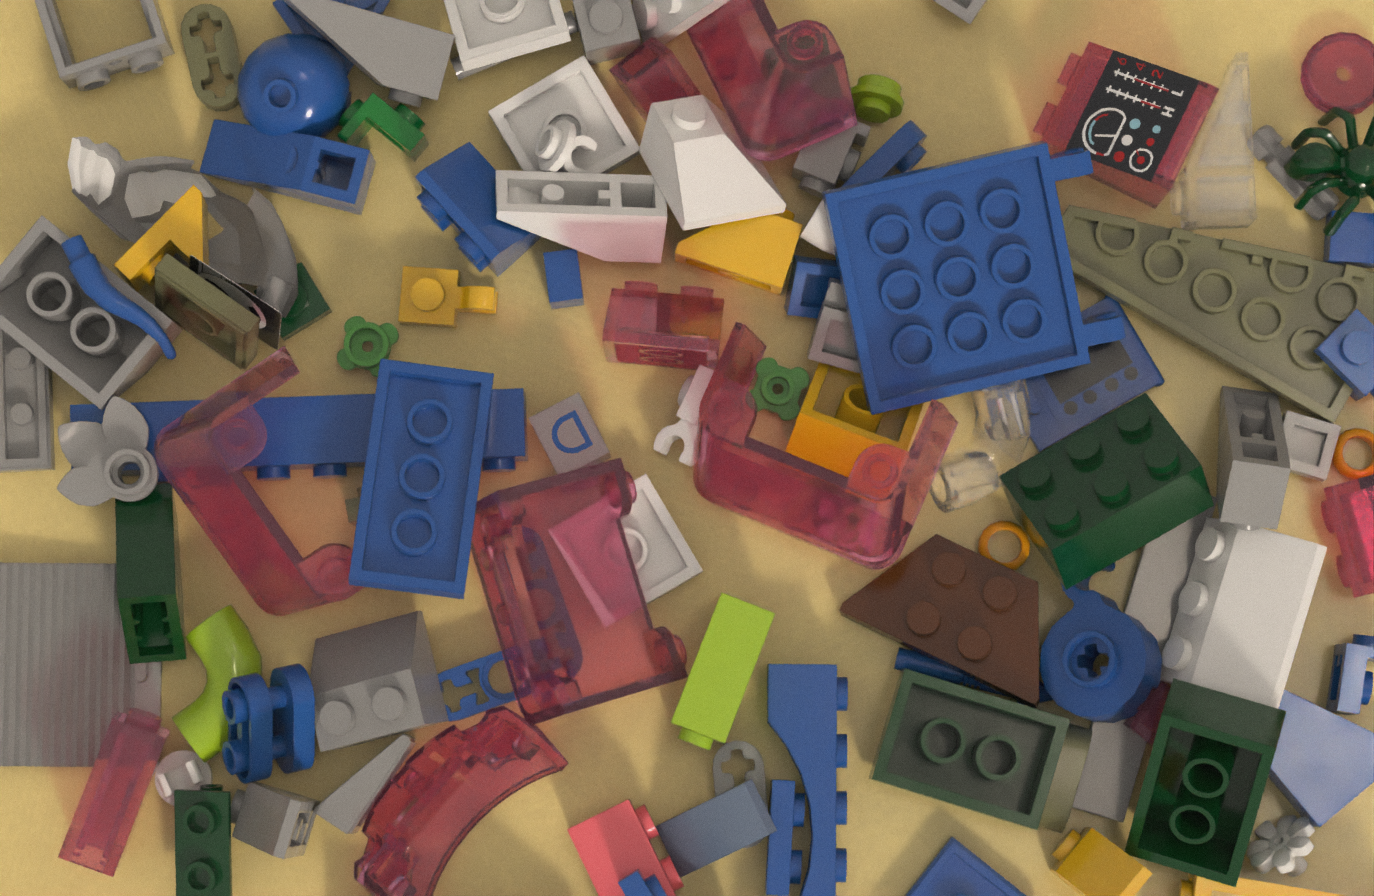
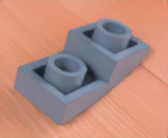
M752 779L656 826L680 877L777 831L768 813L767 806L760 797Z

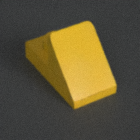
M194 185L114 264L121 278L135 291L138 292L146 283L149 286L155 285V267L166 253L172 257L177 253L188 264L190 263V255L209 266L208 205L202 192Z

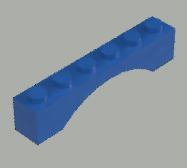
M831 664L767 665V723L789 752L800 774L809 807L811 841L808 869L799 896H836V882H846L847 877L846 848H836V825L847 824V791H836V768H847V734H837V711H847L848 679L847 677H837V665Z

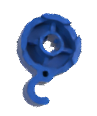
M1115 562L1100 571H1113L1115 569ZM1090 576L1067 590L1062 585L1063 591L1073 601L1074 606L1051 627L1041 647L1039 669L1045 690L1058 706L1092 722L1116 723L1136 715L1140 711L1136 708L1147 699L1152 687L1157 689L1161 679L1162 656L1157 639L1151 632L1146 630L1139 620L1121 612L1113 599L1094 590H1089ZM1099 654H1104L1109 657L1108 666H1100L1101 675L1098 676L1093 671V664Z

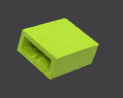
M721 592L671 720V724L681 728L678 739L709 751L713 741L725 744L775 613Z

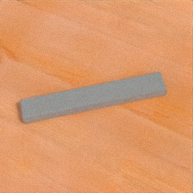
M1211 496L1214 506L1142 546L1123 612L1139 620L1146 630L1155 636L1161 656L1163 648L1169 640L1177 615L1180 593L1186 585L1193 563L1196 540L1203 530L1206 517L1212 518L1217 497ZM1160 680L1157 689L1152 687L1147 699L1136 708L1140 710L1136 715L1116 723L1091 721L1089 729H1092L1091 743L1072 808L1118 822H1124L1164 681Z

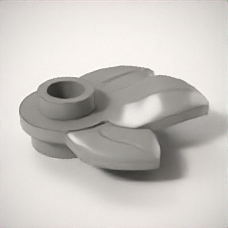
M113 396L106 406L102 424L77 421L65 423L58 427V437L62 452L74 468L61 479L57 490L70 501L83 506H97L113 497L125 502H135L147 497L156 487L159 478V468L153 455L147 451L149 426L139 410L127 400ZM131 463L137 464L140 468L139 479L133 484H125L121 477L123 468Z

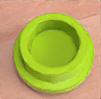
M869 74L861 76L858 79L857 85L850 89L848 103L856 110L857 115L866 121L883 123L888 121L889 118L899 116L904 106V100L900 96L901 86L896 81L881 75Z

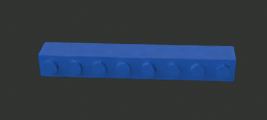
M523 388L492 389L482 472L516 471V462L528 461L526 393ZM375 394L134 402L131 404L144 416L149 426L147 451L153 455L158 464L159 478L157 484L178 483V474L200 473V482L234 481V472L257 471V480L291 479V470L313 469V478L330 479L347 477V468L365 467ZM94 404L70 405V422L88 421L102 424L106 407L101 410ZM135 463L128 464L123 468L121 477L140 475V468Z

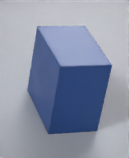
M1335 210L1326 215L1325 226L1335 214ZM1351 212L1335 235H1325L1323 261L1343 266L1348 264L1373 269L1374 213Z
M568 249L544 252L551 309L585 305L577 250Z

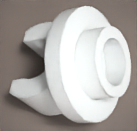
M566 119L558 121L554 126L548 125L541 132L535 146V154L539 156V169L544 172L586 173L587 171L574 165L571 158L572 152L576 147L586 151H595L597 143L589 136L576 135L575 124Z
M188 750L175 751L167 755L159 763L155 773V785L159 795L173 806L174 790H200L201 785L212 784L213 780L212 770L208 762L204 763L197 753Z

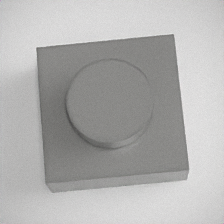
M1288 410L1283 412L1282 421L1291 466L1290 473L1321 482L1325 481L1341 426Z

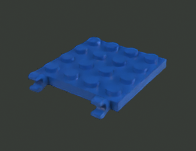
M1042 140L822 192L865 399L871 415L1089 364L1091 361L1088 346L1126 338L1122 316H1116L1115 311L1099 313L1082 320L1055 181L1094 173L1089 150L1084 151L1083 147H1077L1050 156L1048 144Z

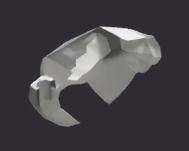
M88 137L72 138L68 158V169L72 185L71 192L119 238L136 243L194 185L202 192L208 205V212L223 228L221 233L209 239V266L238 285L258 286L256 297L281 312L282 317H287L298 296L296 257L284 225L274 206L254 187H252L253 195L249 203L245 204L221 192L202 173L191 169L194 160L153 156L125 161L118 149L107 142L94 144ZM176 253L173 258L189 267V264Z

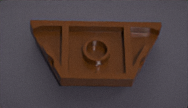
M938 534L934 535L843 602L839 609L841 616L1027 706L1037 708L1040 702L1038 582Z

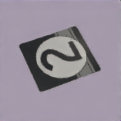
M190 255L189 269L259 317L258 338L277 350L282 318L281 312Z

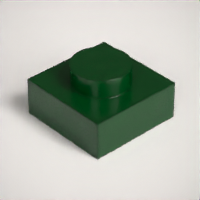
M302 262L297 264L298 296L287 317L281 318L280 336L284 341L332 313Z

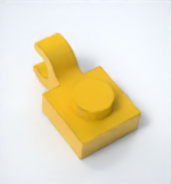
M403 266L398 322L404 325L456 328L458 312L497 315L498 292L495 291V287L488 286L460 287L461 272L459 270Z

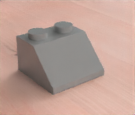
M415 611L315 640L310 680L315 697V731L320 752L347 748L449 721L422 611Z

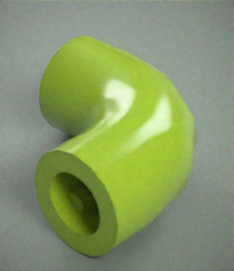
M232 605L222 608L207 618L185 637L206 669L207 682L201 695L174 715L172 719L204 763L220 753L223 743L228 741V721L223 712L222 695L224 691H228L230 680L233 677L251 673H258L262 677V657L249 628Z

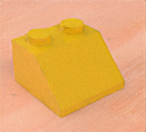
M819 362L781 462L796 467L807 474L817 475L851 488L860 494L869 495L887 502L906 456L924 403L871 415L867 408L860 373Z

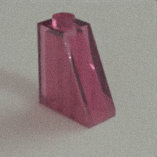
M132 707L129 708L128 714L116 712L110 722L58 858L111 877L115 875L127 851L171 730L160 726L162 718L145 710Z

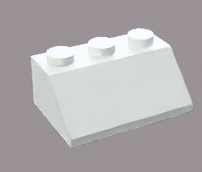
M1206 517L1203 530L1196 540L1195 556L1186 585L1179 596V608L1169 640L1162 651L1160 680L1172 684L1173 678L1278 709L1327 547L1264 528L1254 531L1241 530L1227 522H1220L1219 519Z

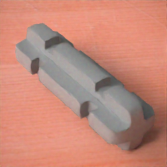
M1266 124L1248 139L1246 147L1258 161L1264 159L1268 163L1265 168L1296 200L1314 182L1295 180L1285 172L1283 166L1295 151L1289 145L1285 148L1280 143L1283 138L1270 125ZM1327 188L1315 194L1304 206V209L1313 219L1318 221L1323 219L1337 206L1339 199L1330 188Z

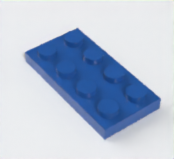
M380 359L348 579L349 585L464 599L494 373Z

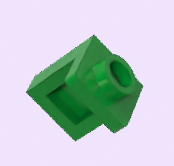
M372 93L365 102L360 99L353 102L344 112L338 123L342 127V130L337 135L341 143L357 146L373 127L413 161H416L429 145L425 134L420 131L425 126V123L413 111L402 103H399L393 109L375 93Z

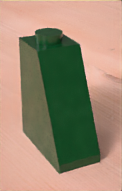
M172 483L157 484L154 490L142 500L125 502L115 498L117 600L129 664L187 659L178 518Z

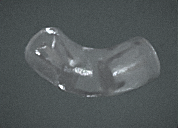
M1026 379L971 391L975 412V427L971 438L961 448L929 459L926 463L925 475L928 489L933 501L942 512L948 513L973 505L996 492L1002 487L999 476L1021 463L1031 435V404Z

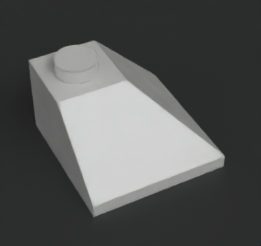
M703 95L651 103L639 152L683 231L783 213L787 204L743 128Z

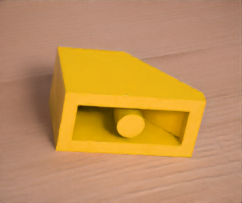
M785 209L783 213L712 225L678 242L675 251V261L781 296L802 233L803 224L793 221L795 214Z
M1085 827L1080 834L1072 828L1051 853L1057 859V862L1050 871L1080 896H1135L1153 874L1092 827Z

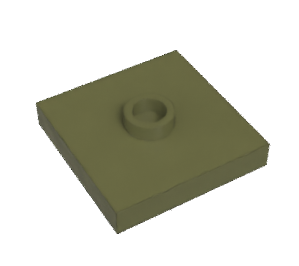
M166 253L155 267V307L238 368L246 370L257 356L260 318Z

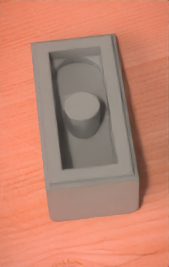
M403 733L315 807L313 812L346 834L357 833L416 745V739Z

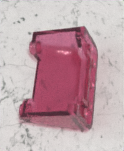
M730 0L686 30L743 148L749 156L761 161L781 159L858 125L845 58L835 37L826 25L818 21L802 20L778 29L765 4V0Z
M621 457L498 490L477 501L471 552L516 701L524 718L530 724L542 723L688 677L685 669L687 653L681 638L677 634H672L664 626L653 628L621 520L630 514L632 504L635 503L637 498V491L632 476L628 471L624 470Z

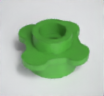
M361 316L351 317L344 325L346 332L344 348L338 352L337 361L345 370L350 371L354 368L369 370L374 377H378L380 359L389 360L391 347L397 343L399 333L395 326L390 323L378 326L377 324L366 322ZM365 342L373 344V349L370 352L363 350Z
M773 358L760 360L756 365L758 378L755 387L746 396L748 406L753 411L765 409L768 412L776 413L784 421L793 420L800 412L797 402L801 390L809 384L808 373L801 367L789 369L779 366ZM775 384L782 385L783 392L781 394H775L772 391V387Z

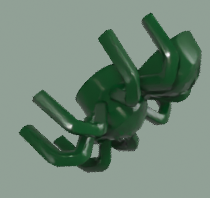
M1335 106L1318 120V124L1326 126L1335 118H1342L1346 124L1348 148H1345L1334 134L1326 128H1306L1292 141L1291 147L1297 151L1283 166L1285 172L1291 178L1304 182H1314L1295 201L1294 208L1302 210L1315 194L1327 188L1337 187L1343 194L1349 196L1324 227L1323 233L1326 236L1335 235L1348 215L1359 204L1360 198L1369 196L1374 201V117L1363 144L1359 145L1354 115L1343 108ZM1310 138H1322L1330 145V147L1328 145L1321 144L1318 142L1308 143L1306 145L1304 144Z

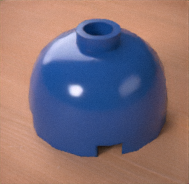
M287 33L265 40L249 54L238 76L237 99L244 118L258 132L273 137L294 132L324 138L338 126L340 118L351 104L352 91L349 92L350 83L347 77L349 71L345 60L328 42L313 34Z

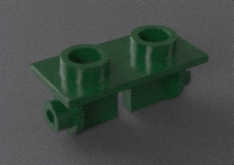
M204 784L200 786V790H174L176 896H232L230 791H223V785Z

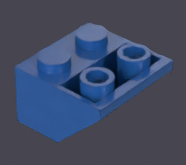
M468 142L424 168L415 176L422 191L416 198L422 204V210L441 231H444L451 225L459 234L454 238L459 245L458 249L480 273L488 266L499 277L539 241L542 236L496 219V170Z

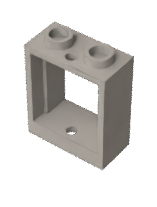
M35 0L60 79L69 88L77 86L79 91H88L108 84L111 81L110 75L131 69V72L135 74L144 73L163 65V58L173 55L175 52L158 0H140L152 36L151 39L78 63L75 62L56 0Z

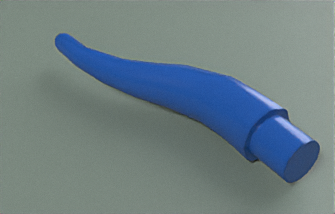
M82 235L74 236L63 242L61 246L70 262L68 268L83 291L105 311L139 326L158 342L168 359H175L176 350L167 334L150 314L111 285L101 269L96 255L90 253Z

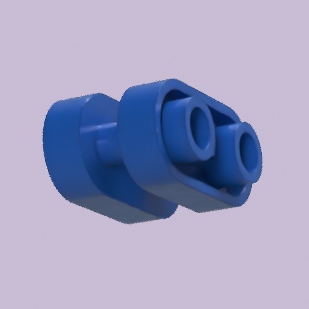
M299 663L275 668L271 673L270 687L268 688L264 679L258 673L233 677L229 682L228 691H224L222 695L223 712L228 721V741H225L222 746V755L227 771L231 775L236 774L242 783L247 784L268 779L272 773L274 759L280 769L286 774L310 769L313 766L315 757V697L306 669Z

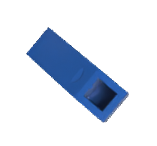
M214 119L199 172L211 177L362 215L376 161L370 150L294 132L273 137L258 132L251 125Z

